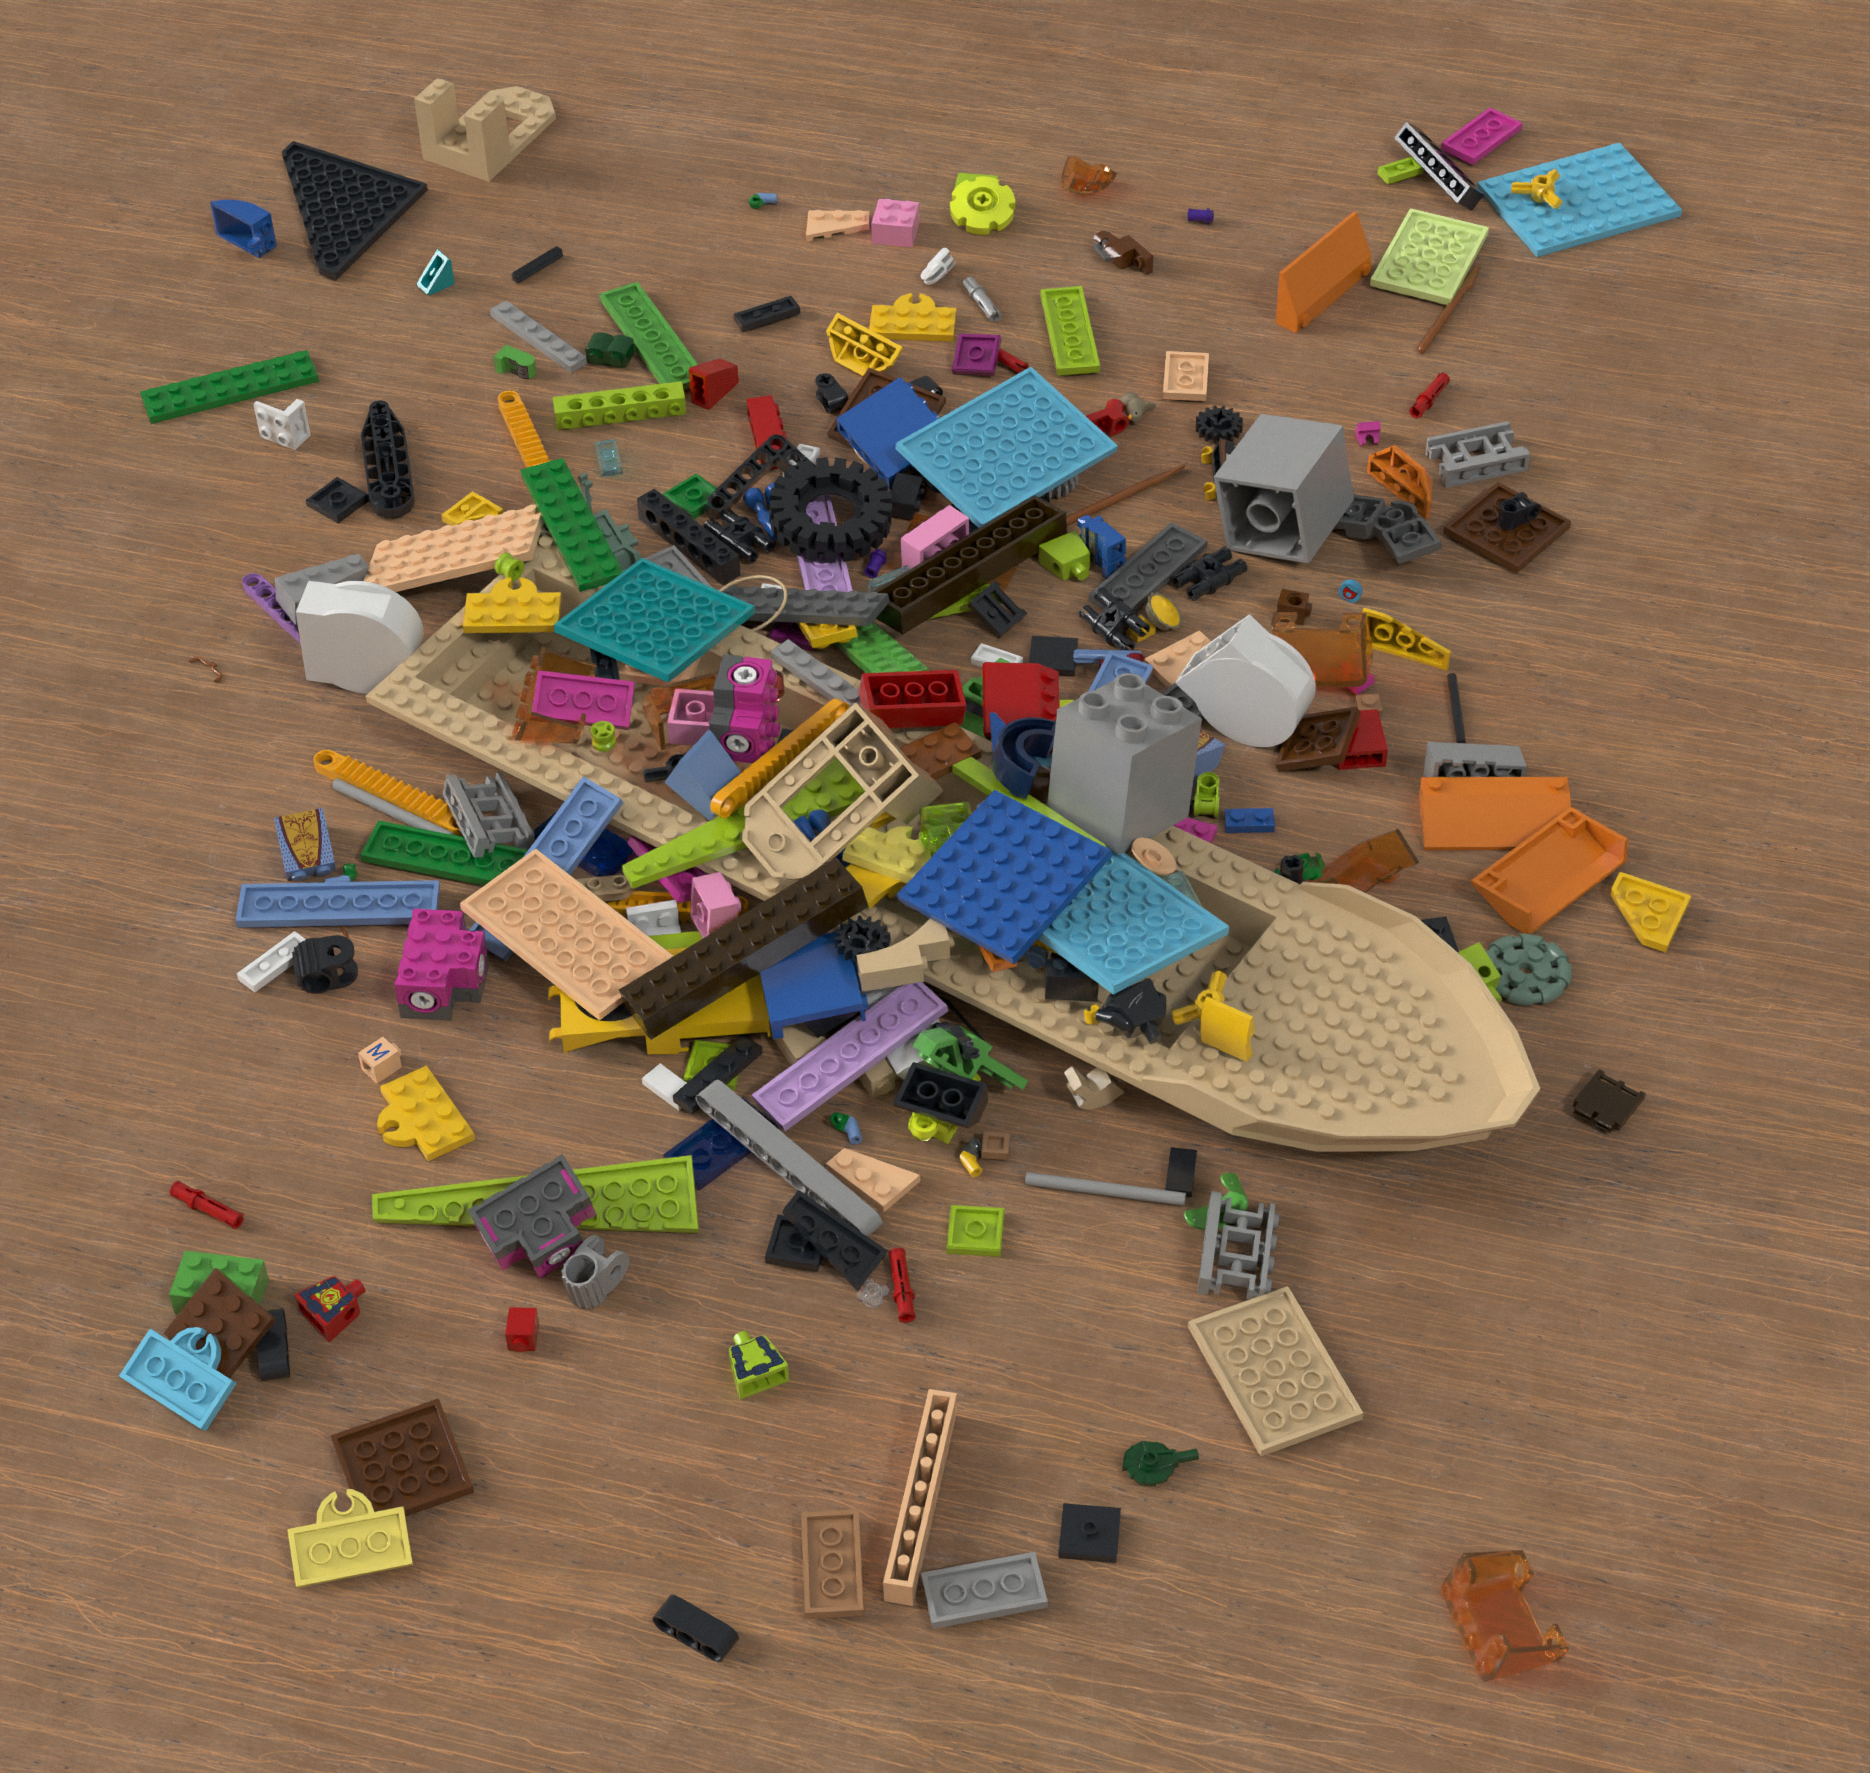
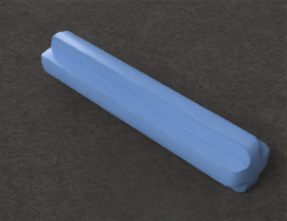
M1075 649L1073 660L1075 663L1100 664V659L1105 660L1109 651L1123 656H1127L1130 653H1142L1137 650Z

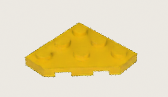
M1619 872L1610 894L1640 943L1666 953L1688 908L1691 895L1623 872Z

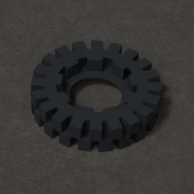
M827 457L816 458V467L809 460L799 463V470L791 466L784 471V477L779 476L774 482V488L771 489L769 522H771V530L774 535H778L777 541L783 547L790 544V552L799 556L806 550V559L817 562L820 553L825 554L824 563H836V554L841 555L843 562L855 560V552L862 558L871 553V547L877 549L883 544V537L887 538L890 532L892 518L891 491H888V485L883 478L878 479L877 472L871 468L863 472L864 464L853 461L849 468H846V459L835 457L833 466H829ZM838 495L848 499L853 504L855 516L844 521L843 525L835 526V523L821 521L820 525H818L807 515V505L818 496Z

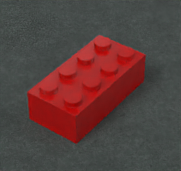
M958 670L862 673L859 688L861 706L880 718L888 728L947 726L954 722L958 725L963 724L966 701Z

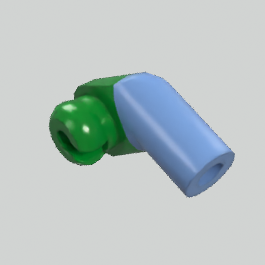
M756 193L750 197L749 205L754 209H758L765 204H777V193Z
M344 864V873L339 877L327 878L325 882H353L358 875L355 864Z
M835 1112L831 1115L830 1123L835 1129L847 1133L851 1144L856 1145L862 1141L859 1125L854 1117L841 1114L840 1112Z

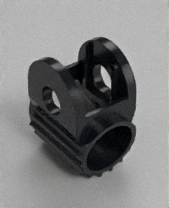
M331 935L321 938H309L298 943L294 947L292 956L298 987H301V991L319 994L351 985L358 976V966L353 960L355 950L352 941L344 936ZM333 948H338L341 952L335 956ZM337 968H342L345 972L338 976Z

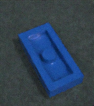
M1273 808L1224 809L1226 833L1275 832Z

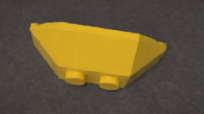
M839 313L835 315L826 330L834 361L861 376L865 374L868 368L879 372L891 368L904 349L902 346Z

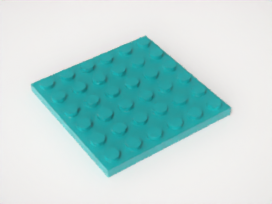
M641 558L554 624V632L669 683L754 615L755 606Z

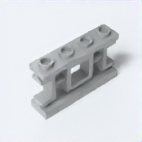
M1509 421L1427 438L1425 453L1430 460L1436 458L1443 460L1444 463H1440L1439 475L1442 476V484L1445 488L1528 471L1530 458L1527 448L1524 449L1523 446L1512 448L1509 444L1513 443L1514 431L1510 430L1511 424ZM1482 449L1485 454L1471 457L1468 452Z
M497 772L495 779L492 776H487L485 784L468 785L465 778H459L458 780L456 775L446 776L443 796L473 857H483L485 849L488 852H493L495 843L512 842L514 847L530 849L531 842L534 841V831L527 823L526 815L521 811L517 797L513 795L510 784L506 781L502 772ZM496 810L499 816L484 817L482 811Z
M1212 1191L1207 1211L1197 1294L1208 1296L1209 1289L1214 1290V1294H1219L1221 1283L1248 1288L1246 1299L1249 1300L1252 1297L1269 1293L1272 1279L1267 1278V1274L1272 1273L1274 1257L1270 1256V1251H1275L1277 1235H1273L1272 1231L1273 1229L1277 1230L1279 1214L1275 1213L1276 1203L1270 1202L1269 1208L1264 1207V1203H1259L1257 1213L1231 1209L1232 1198L1227 1197L1226 1200H1222V1193ZM1220 1211L1224 1212L1223 1222L1237 1225L1236 1227L1223 1225L1222 1233L1217 1234ZM1262 1219H1266L1264 1242L1260 1241L1261 1231L1247 1229V1226L1260 1228ZM1227 1240L1253 1244L1252 1255L1247 1256L1225 1252ZM1214 1254L1218 1255L1217 1265L1231 1267V1271L1218 1269L1216 1278H1211ZM1257 1262H1261L1259 1286L1255 1285L1256 1275L1242 1273V1269L1255 1271Z

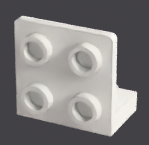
M296 399L285 411L258 401L253 404L259 433L262 438L296 450L311 436L304 401Z
M676 900L626 908L627 920L647 936L681 933Z

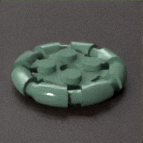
M1519 933V936L1516 937L1506 935L1492 942L1489 945V950H1485L1500 973L1501 978L1496 990L1500 996L1508 999L1509 1003L1521 1006H1533L1534 1003L1547 1004L1559 998L1564 993L1563 989H1567L1571 983L1572 966L1568 963L1569 958L1567 954L1553 941L1551 943L1544 941L1542 936L1528 933ZM1520 946L1521 949L1514 950V947ZM1528 969L1531 971V973L1525 974L1520 970ZM1509 985L1514 987V989H1508Z

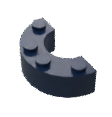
M1036 717L1021 718L1008 723L1001 730L992 756V770L999 782L1013 796L1027 799L1040 766V762L1032 759L1030 756L1047 758L1054 743L1056 721Z

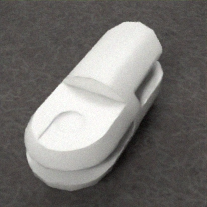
M947 248L941 249L922 271L921 279H925L923 282L926 285L934 284L956 265L952 255H947L949 253Z

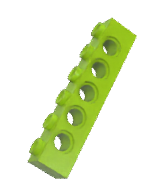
M682 381L553 397L557 430L686 415Z

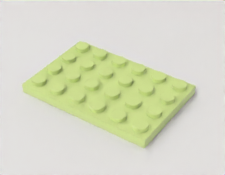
M1410 208L1371 277L1370 286L1447 305L1451 303L1457 290L1463 283L1488 236L1489 227Z

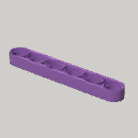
M250 573L244 576L242 584L245 593L300 643L298 624L295 625L293 621H286L290 617L283 608L273 609L275 606L280 605L276 601L275 588L257 573ZM252 582H258L255 586H248ZM264 594H271V596L266 598L260 597Z

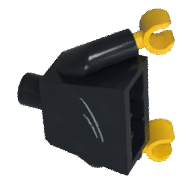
M1150 978L1128 986L1115 994H1109L1102 1009H1099V1006L1094 1004L1090 1007L1091 1011L1084 1010V1020L1087 1024H1096L1098 1022L1109 1024L1123 1032L1127 1038H1134L1144 1034L1149 1044H1154L1163 1037L1158 1027L1166 1016V996L1155 989Z

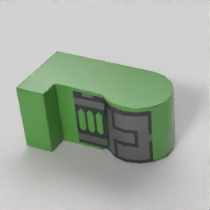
M505 345L494 356L495 370L498 373L504 374L508 371L516 375L518 374L522 379H530L536 375L535 358L529 353Z

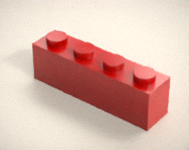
M772 395L746 399L747 416L756 450L774 434L782 435L787 439L786 432L781 431L783 430L782 417H778L780 416L778 403L774 404ZM776 445L771 446L774 450H781ZM759 460L761 465L766 464L763 460Z

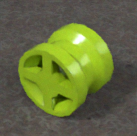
M506 552L497 559L495 571L500 575H505L506 578L511 577L513 582L522 575L524 563L520 559H514L513 555Z
M608 721L594 723L590 728L593 748L600 752L612 750L616 745L613 724Z

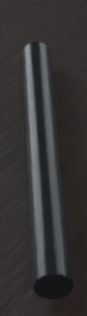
M1450 673L1447 675L1456 743L1466 744L1457 676L1455 673Z

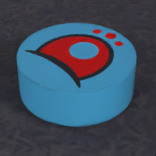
M1348 579L1341 584L1338 592L1344 601L1355 603L1362 596L1363 588L1357 581Z

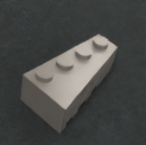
M360 554L276 577V601L294 624L297 625L296 610L308 581L331 584L346 581H363L365 575L369 573V565Z
M1427 742L1423 777H1525L1527 765L1519 746Z

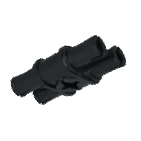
M727 508V511L724 510L720 517L723 522L728 524L727 526H721L713 518H710V521L707 520L704 524L705 529L751 564L759 556V552L752 548V545H757L766 553L772 552L776 546V542L767 537L761 527L752 524L747 517L738 516L730 508Z
M1224 546L1212 554L1206 553L1199 560L1188 563L1186 569L1171 577V581L1177 589L1191 581H1195L1197 584L1187 588L1186 594L1191 601H1196L1207 593L1214 594L1222 586L1231 584L1236 576L1247 571V564L1242 559H1238L1228 566L1222 565V563L1232 559V552Z
M1103 587L1099 588L1098 591L1103 597L1096 592L1094 599L1101 603L1105 609L1099 615L1091 606L1085 605L1083 609L1088 614L1080 610L1079 617L1090 624L1092 631L1103 637L1107 644L1115 645L1120 650H1129L1126 647L1127 645L1134 650L1135 643L1128 639L1124 633L1130 627L1138 636L1144 637L1147 634L1141 628L1149 632L1150 625L1138 617L1137 611L1126 605L1122 598L1114 597Z

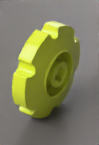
M979 176L973 182L965 180L952 192V201L950 202L951 217L958 226H966V231L969 233L988 235L990 230H1003L1013 220L1015 196L1008 185H999V180L996 178Z

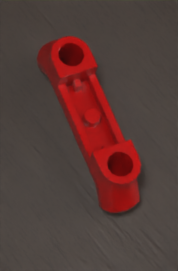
M1110 399L1107 401L1105 409L1086 415L1092 423L1110 437L1123 432L1129 424V418L1124 414L1125 405L1118 399Z

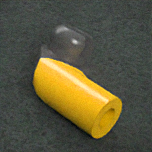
M977 1139L969 1140L960 1154V1161L971 1177H977L982 1173V1168L977 1162L982 1144Z

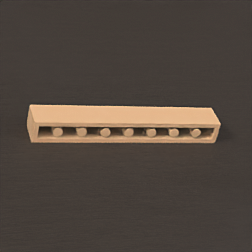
M928 1390L883 1581L885 1602L913 1606L957 1415V1393Z

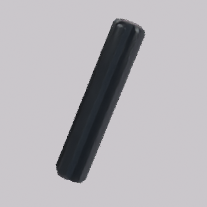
M555 246L512 272L513 281L520 283L562 258V249Z

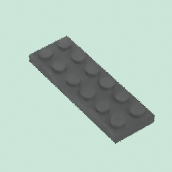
M1171 522L1089 594V602L1105 609L1101 603L1094 599L1096 592L1103 597L1098 591L1099 588L1103 587L1114 597L1122 598L1126 605L1137 611L1149 600L1148 596L1152 592H1158L1171 580L1174 574L1181 572L1188 563L1199 556L1207 548L1208 541Z

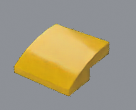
M854 864L846 867L863 887L869 910L884 896L890 899L906 884Z
M1207 996L1204 1000L1201 1016L1202 1042L1248 1062L1253 1055L1250 1039L1256 1032L1253 1016Z

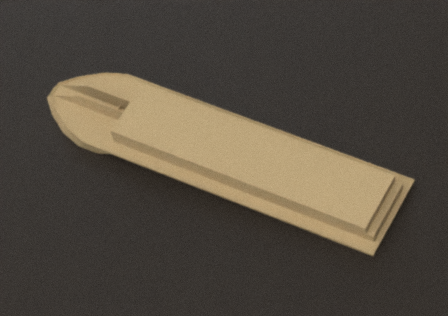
M545 534L538 539L533 559L523 562L524 571L520 576L532 581L537 588V593L561 592L560 619L605 586L602 585L580 592L553 538ZM505 575L496 577L480 593H491L493 586L505 579ZM519 579L512 582L513 587L511 589L520 588ZM464 606L366 695L367 703L563 801L568 798L583 776L618 796L624 802L609 824L657 848L709 822L706 817L665 783L666 780L646 783L643 777L644 770L666 766L665 762L671 756L676 754L685 755L694 746L669 744L667 721L675 689L680 688L635 682L629 730L615 729L616 745L607 752H600L593 748L590 732L591 726L532 719L538 670L594 677L589 647L558 633H464ZM741 625L701 656L689 690L713 691L723 655L726 654L743 656V658L752 657L772 660V668L777 671L774 688H778V697L775 705L779 706V716L776 723H780V734L783 728L795 730L830 702L822 694L771 658L770 651L779 646L780 643ZM616 660L619 672L623 662ZM823 664L859 690L860 680ZM945 726L889 729L897 737L894 743L900 748ZM961 728L981 750L982 758L977 761L992 770V741ZM779 737L774 739L775 745L777 744ZM733 761L741 773L753 764ZM1042 765V767L1051 771L1050 768ZM950 772L935 779L943 792L912 821L905 824L896 818V820L876 830L886 833L898 826L913 827L911 838L909 839L917 840L919 832L924 831L932 839V851L937 852L977 809V805L982 803L988 796L953 772ZM837 815V816H835V817H832V818H831V823H832L837 817H839L840 815ZM1171 826L1150 839L1160 843L1173 855L1177 868L1171 875L1154 874L1227 924L1229 932L1228 935L1138 981L1141 982L1150 978L1155 989L1166 996V1016L1158 1027L1163 1037L1156 1043L1149 1044L1144 1034L1134 1038H1127L1123 1032L1109 1024L1102 1022L1087 1024L1085 1022L1084 1010L1091 1011L1090 1007L1094 1004H1097L1099 1009H1102L1107 997L1111 994L1100 984L1097 1002L1045 999V966L1039 969L1029 966L1026 963L1027 959L1024 957V954L1017 961L1016 967L992 972L976 943L965 937L953 938L954 947H950V958L928 961V970L923 971L925 982L1232 1135L1315 1152L1417 1151L1487 1139L1492 1131L1514 1127L1540 1092L1539 1083L1518 1031L1472 964L1416 916L1349 885L1302 882L1298 884L1175 826ZM749 848L695 866L709 874L721 872L725 881H729L731 885L763 901L799 881V879H776L772 877ZM1130 849V850H1128L1127 852H1125V854H1127L1128 856H1130L1131 858H1133L1135 861H1137L1138 863H1140V862L1135 858V856H1134V854H1133V852H1132V849ZM901 889L890 899L884 896L870 910L866 908L851 917L854 921H857L858 916H861L863 920L871 916L872 922L878 919L881 920V926H888V932H890L891 937L890 946L911 936L930 918L900 902L897 894ZM840 925L836 926L827 933L835 932L836 929H840ZM1049 951L1048 958H1051L1052 951ZM1221 971L1227 975L1222 993L1225 996L1224 1003L1253 1016L1256 1032L1250 1039L1253 1055L1248 1062L1203 1043L1201 1040L1200 1018L1176 1025L1173 1021L1172 1011L1195 1004L1194 999H1197L1203 990H1207L1213 972Z

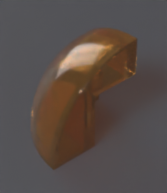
M1071 156L1067 158L1064 165L1061 186L1064 190L1074 194L1090 195L1108 187L1115 179L1117 173L1101 163L1089 165L1078 157Z

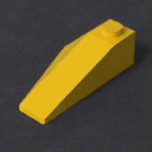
M1367 608L1362 610L1359 645L1446 671L1448 670L1450 650L1390 615Z

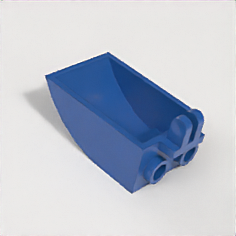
M217 200L210 202L217 236L258 258L277 247L270 212L253 203L241 200Z

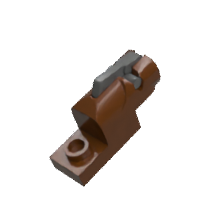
M1101 231L1094 236L1093 248L1104 261H1111L1120 269H1126L1134 265L1145 275L1153 273V255L1129 235L1118 239L1110 232Z

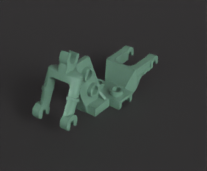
M583 473L578 476L581 493L592 512V496L590 495L589 488L593 484L591 480L588 481L587 473ZM606 509L593 514L623 571L642 558L640 553L633 549V547L638 545V539L634 538L631 534L628 523L617 527Z

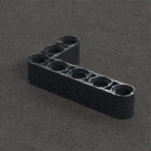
M774 434L770 436L709 496L705 509L706 514L710 518L720 519L724 510L727 511V508L731 509L743 497L745 492L752 488L774 466L784 473L791 466L799 470V463L809 459L782 435ZM776 445L781 450H774L771 446ZM756 460H763L766 464L761 465ZM788 460L795 461L797 465L789 464ZM742 474H748L751 479L743 478ZM727 489H734L736 493L731 494L727 491ZM712 503L720 504L721 508L713 507Z

